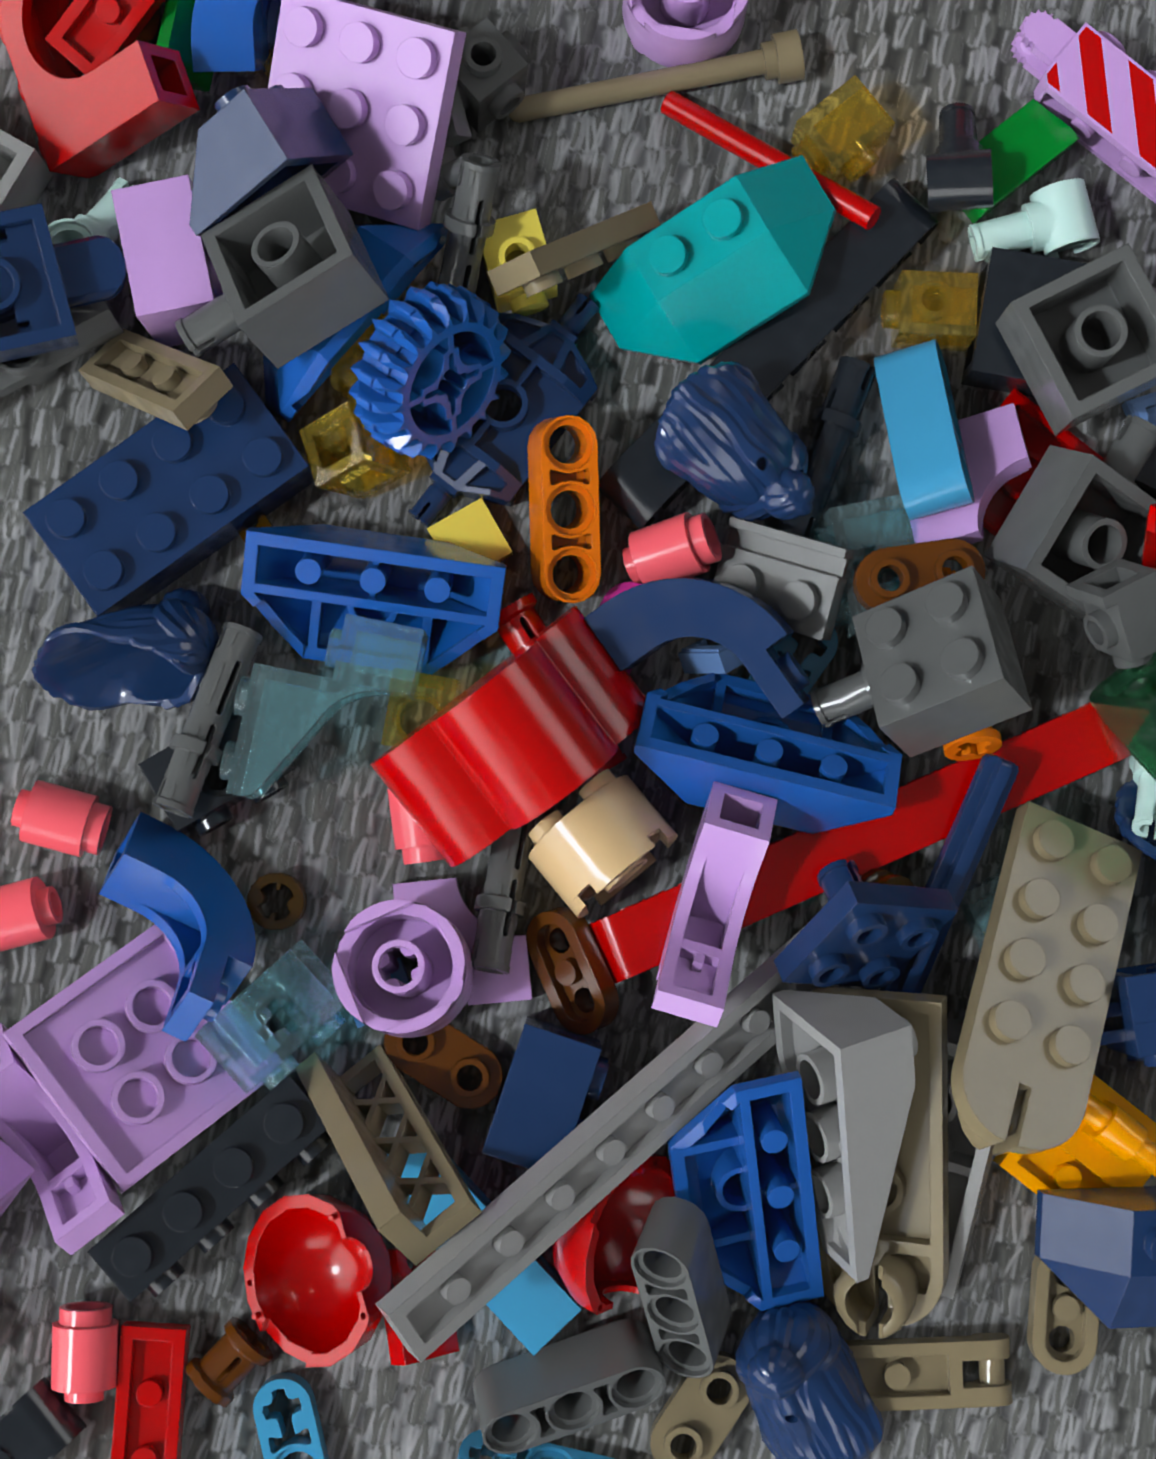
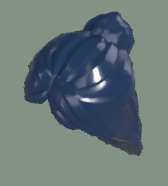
M734 361L720 362L715 366L704 365L697 372L689 374L685 380L679 382L678 386L672 389L671 397L666 403V409L658 420L659 425L654 442L657 457L666 470L672 471L677 476L690 482L699 492L717 503L723 513H732L737 519L753 521L755 519L764 520L773 516L781 520H789L811 513L816 496L815 488L810 477L807 475V447L797 433L791 432L763 395L757 379L749 368Z
M179 588L172 592H167L163 600L157 604L132 606L105 613L79 623L75 622L57 627L50 632L37 651V659L34 660V667L31 669L34 679L53 698H62L69 705L89 711L105 710L127 704L162 706L165 710L175 707L180 708L195 700L200 683L219 640L215 625L208 617L211 614L209 600L200 592Z
M796 1302L787 1307L781 1306L764 1311L760 1310L746 1328L735 1353L736 1372L739 1379L745 1384L764 1444L776 1459H868L870 1453L875 1450L883 1439V1418L863 1383L853 1351L844 1341L841 1332L837 1329V1326L827 1312L815 1303Z

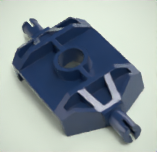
M578 293L576 299L558 320V323L554 319L548 324L517 313H499L498 319L500 323L508 329L503 342L511 349L509 357L501 364L507 371L508 376L498 382L495 391L509 390L514 392L520 398L522 408L516 417L508 421L494 420L485 410L487 420H477L472 426V436L470 439L459 436L451 453L439 449L432 459L425 457L433 472L429 476L433 483L430 484L412 509L408 511L415 519L419 520L420 518L424 526L430 527L448 504L450 498L455 499L458 495L477 500L482 497L483 501L510 507L516 500L515 495L528 480L527 446L529 435L533 428L544 419L564 415L578 416L589 400L593 401L597 396L598 387L589 367L575 346L578 342L577 337L600 310L592 300L587 304V296ZM558 427L550 436V450L566 429Z

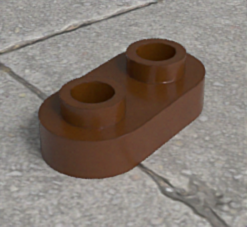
M944 539L880 548L868 554L857 566L853 575V591L858 602L866 610H869L944 578L942 566L947 560L957 561L963 569L973 566L983 579H985L986 572L985 563L981 554L973 545L960 539ZM891 569L897 573L900 580L897 590L887 591L879 585L877 577L880 570Z
M557 907L535 916L530 922L526 933L527 949L557 1019L567 1030L579 1035L590 1034L608 1026L618 1013L619 995L587 920L584 917L577 918L569 907ZM564 934L569 942V945L564 940ZM589 991H590L591 996H592V998H593V1002H592L591 999H590Z
M451 1023L432 1034L426 1035L428 1047L419 1054L412 1053L406 1048L404 1038L385 1034V1052L399 1070L455 1106L464 1109L480 1108L491 1102L498 1094L503 1080V1070L499 1058L491 1049ZM465 1065L478 1067L482 1073L481 1084L475 1088L464 1087L458 1079L459 1070Z

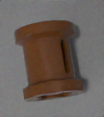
M232 1317L224 1325L226 1333L201 1359L194 1357L185 1366L186 1373L196 1388L214 1404L225 1408L235 1398L233 1390L257 1365L265 1367L273 1358L269 1346L244 1321L237 1317Z

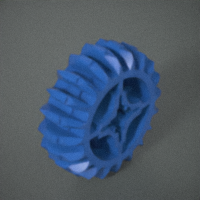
M430 281L423 289L410 286L404 301L390 299L388 315L383 320L372 319L375 331L368 341L358 342L364 350L363 358L350 367L358 377V380L350 388L349 394L357 402L353 413L365 425L364 429L371 433L373 439L400 455L406 454L411 458L422 455L432 459L439 449L451 453L459 436L470 439L472 436V426L477 420H487L485 410L492 400L500 399L495 391L498 382L508 376L507 371L501 364L509 357L511 349L503 342L508 329L500 323L498 319L499 313L492 309L488 302L477 297L475 293L462 286L456 287L450 283L446 285Z

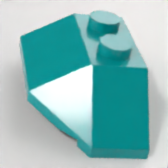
M803 155L735 175L628 246L589 297L599 307L600 316L621 350L701 365L810 295L836 210Z

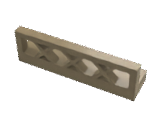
M378 1045L341 1076L316 1052L295 1067L377 1230L414 1265L417 1266L482 1213L401 1072L389 1059L381 1045ZM382 1073L383 1076L375 1097L372 1099H357L355 1094ZM404 1114L395 1137L379 1138L387 1115ZM427 1153L418 1178H401L409 1154ZM451 1194L455 1202L425 1225L423 1220L432 1195Z

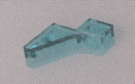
M346 614L343 630L333 628L327 645L325 666L334 668L332 678L254 663L251 678L241 677L235 695L234 714L242 716L237 742L228 740L222 755L220 779L228 780L226 793L248 799H257L265 795L326 723L340 709L352 702L375 696H394L415 700L429 638L425 630Z

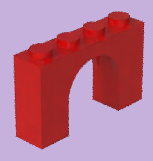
M0 0V38L8 51L18 80L19 93L26 103L38 137L40 153L45 159L50 172L83 178L97 176L200 110L179 51L137 40L91 72L82 75L69 60L45 40L46 36L67 10L69 0Z

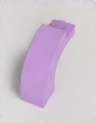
M713 782L667 933L656 977L658 981L652 1009L718 1027L725 1007L739 934L759 869L770 842L778 799L720 782Z
M0 1023V1137L14 1152L35 1169L30 1178L39 1194L54 1241L67 1253L73 1255L97 1235L104 1232L111 1224L122 1217L125 1212L117 1194L116 1186L4 1039L3 1033L8 1029Z

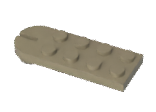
M1030 801L1016 809L951 1071L952 1095L964 1134L972 1146L979 1150L994 1145L992 1155L996 1156L1009 1152L1035 1154L1057 1147L1070 1139L1082 1123L1142 856V851L1136 847Z
M816 987L812 992L876 997L912 1024L918 1041V1052L914 1056L916 1085L869 1279L857 1283L823 1250L817 1225L824 1293L836 1306V1310L845 1324L858 1335L867 1336L879 1315L880 1279L882 1281V1288L888 1294V1309L879 1323V1338H886L899 1331L903 1326L915 1323L927 1316L943 1293L949 1275L947 995ZM813 1157V1168H814V1167H816V1164H815V1160H814V1157Z

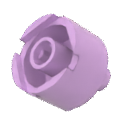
M623 0L622 13L624 25L633 47L650 60L666 67H672L725 56L735 44L742 31L749 0Z
M400 899L387 900L374 904L358 913L344 930L333 958V983L345 1009L364 1025L400 1038L426 1036L448 1025L461 1012L471 997L474 968L472 967L469 946L460 931L436 910L416 902ZM401 955H404L413 962H418V967L411 971L412 981L408 984L396 978L391 979L390 975L399 969L397 958Z

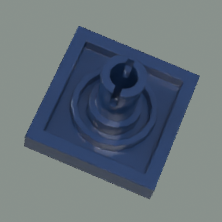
M846 859L837 860L826 865L817 875L818 884L827 897V904L774 959V963L784 983L814 984L817 987H828L831 985L864 986V988L869 990L879 989L894 982L900 975V969L920 949L932 944L937 939L939 930L959 910L948 889L863 882L854 860H850L848 863Z

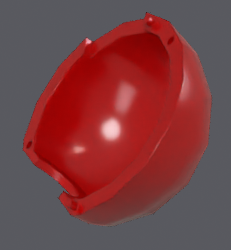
M656 1153L652 1154L553 1244L554 1266L569 1294L579 1305L596 1315L613 1309L614 1302L604 1296L606 1293L625 1291L639 1294L631 1267L632 1254L655 1201L663 1197H675L670 1160L666 1156Z
M303 1194L283 1196L262 1211L248 1236L243 1271L247 1302L252 1311L251 1317L253 1320H256L260 1332L267 1331L285 1353L305 1362V1367H331L371 1340L383 1317L376 1303L392 1290L393 1273L390 1254L382 1235L365 1214L331 1195Z

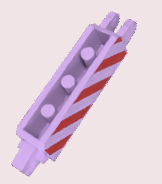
M1039 10L1036 13L1031 12L1029 17L1026 16L1019 28L1021 32H1017L1011 43L1013 45L1011 51L1014 53L1013 58L1018 60L1017 63H1023V68L1039 80L1034 90V99L1070 126L1080 138L1077 142L1156 204V71L1144 69L1126 54L1123 45L1117 38L1105 31H1096L1086 22L1076 33L1058 18L1053 19V14H1047L1046 10L1044 12Z

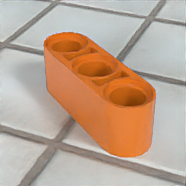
M564 415L544 419L533 428L529 435L527 451L531 575L534 586L540 594L548 599L578 603L585 601L594 594L599 586L601 576L598 443L595 431L587 421L578 416ZM558 427L569 431L575 443L574 453L565 463L556 460L549 448L550 436ZM563 491L572 496L577 508L574 520L566 527L556 524L551 514V505L554 498ZM564 556H569L577 564L578 578L571 588L562 591L554 583L553 569L558 560Z

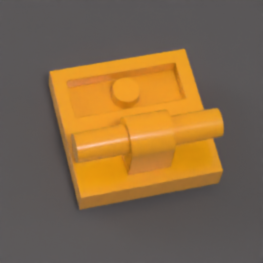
M1093 1075L1084 1118L1078 1130L1070 1139L1057 1147L1035 1154L1009 1152L995 1156L992 1161L1036 1195L1038 1189L1143 1187L1151 1175L1156 1177V1123L1096 1075Z

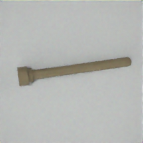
M797 29L772 33L771 40L760 42V49L526 95L519 106L509 114V117L517 123L664 95L670 91L679 92L764 75L766 81L777 79L779 85L805 79V64L800 36Z

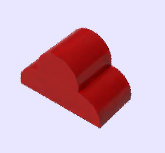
M573 606L370 764L450 867H455L465 862L510 829H517L529 823L560 802L604 766L617 752V745L640 725L645 695L626 670L620 671L585 621V616L577 606Z

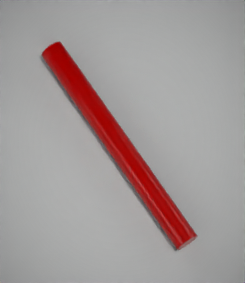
M670 91L662 102V114L757 168L792 158L675 91ZM811 168L834 206L836 213L866 230H870L875 225L880 216L881 207Z

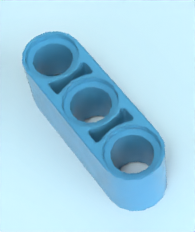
M937 339L874 357L876 378L897 483L909 519L915 520L974 503L973 487L949 376Z

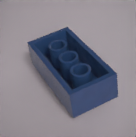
M235 363L223 370L233 387L218 401L215 411L207 419L194 424L187 431L156 417L23 512L96 616L142 605L239 536L237 529L242 526L250 528L257 523V515L263 512L267 516L317 480L309 465Z

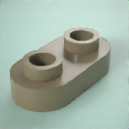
M1035 1255L1032 1262L1027 1324L1028 1347L1032 1355L1047 1370L1059 1375L1076 1374L1085 1369L1092 1362L1096 1354L1099 1319L1064 1283L1056 1282L1054 1272ZM1058 1326L1068 1327L1070 1338L1067 1344L1059 1348L1052 1347L1049 1343L1051 1331Z
M720 1351L714 1369L708 1376L702 1378L683 1376L652 1424L650 1447L654 1459H712L749 1402L745 1384L739 1379L736 1372V1358L734 1355ZM717 1378L727 1380L731 1384L729 1393L723 1398L711 1397L707 1393V1387L712 1380ZM679 1434H688L695 1440L694 1447L687 1453H678L671 1448L672 1440Z

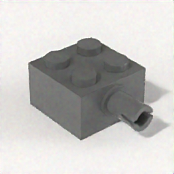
M311 164L201 234L222 286L223 294L185 318L175 321V325L183 342L191 352H194L197 358H201L205 355V352L242 330L278 369L382 305L389 298L349 211Z
M1129 243L1012 301L995 323L1055 436L1156 385V288L1153 289Z
M1127 415L1123 427L1102 461L1092 454L1050 445L984 557L1067 613L1083 620L1086 616L1083 602L1070 598L1065 585L1119 558L1141 565L1148 510L1151 504H1156V500L1141 490L1135 483V480L1156 447V426L1138 416Z
M969 566L853 616L852 619L863 660L861 671L821 688H814L810 693L814 711L822 725L825 724L826 728L874 708L879 729L910 758L1033 710L1001 599L973 566Z

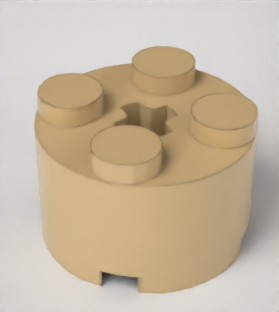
M609 769L599 773L580 790L579 795L583 798V801L563 817L556 810L541 820L528 834L534 846L529 853V860L577 918H582L589 914L584 904L585 901L594 897L602 906L656 861L650 850L655 847L659 840L669 848L678 836L628 775L616 778Z

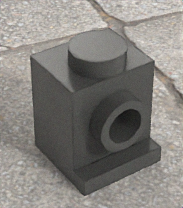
M1119 558L1065 585L1070 598L1083 602L1086 613L1083 625L1088 639L1095 646L1096 650L1112 655L1115 667L1120 669L1136 668L1148 663L1153 658V653L1156 652V569Z

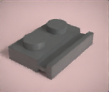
M730 516L728 526H731L727 544L722 546V559L718 562L714 580L736 586L758 597L772 607L795 633L818 640H831L847 578H845L849 559H853L855 550L755 521H746Z

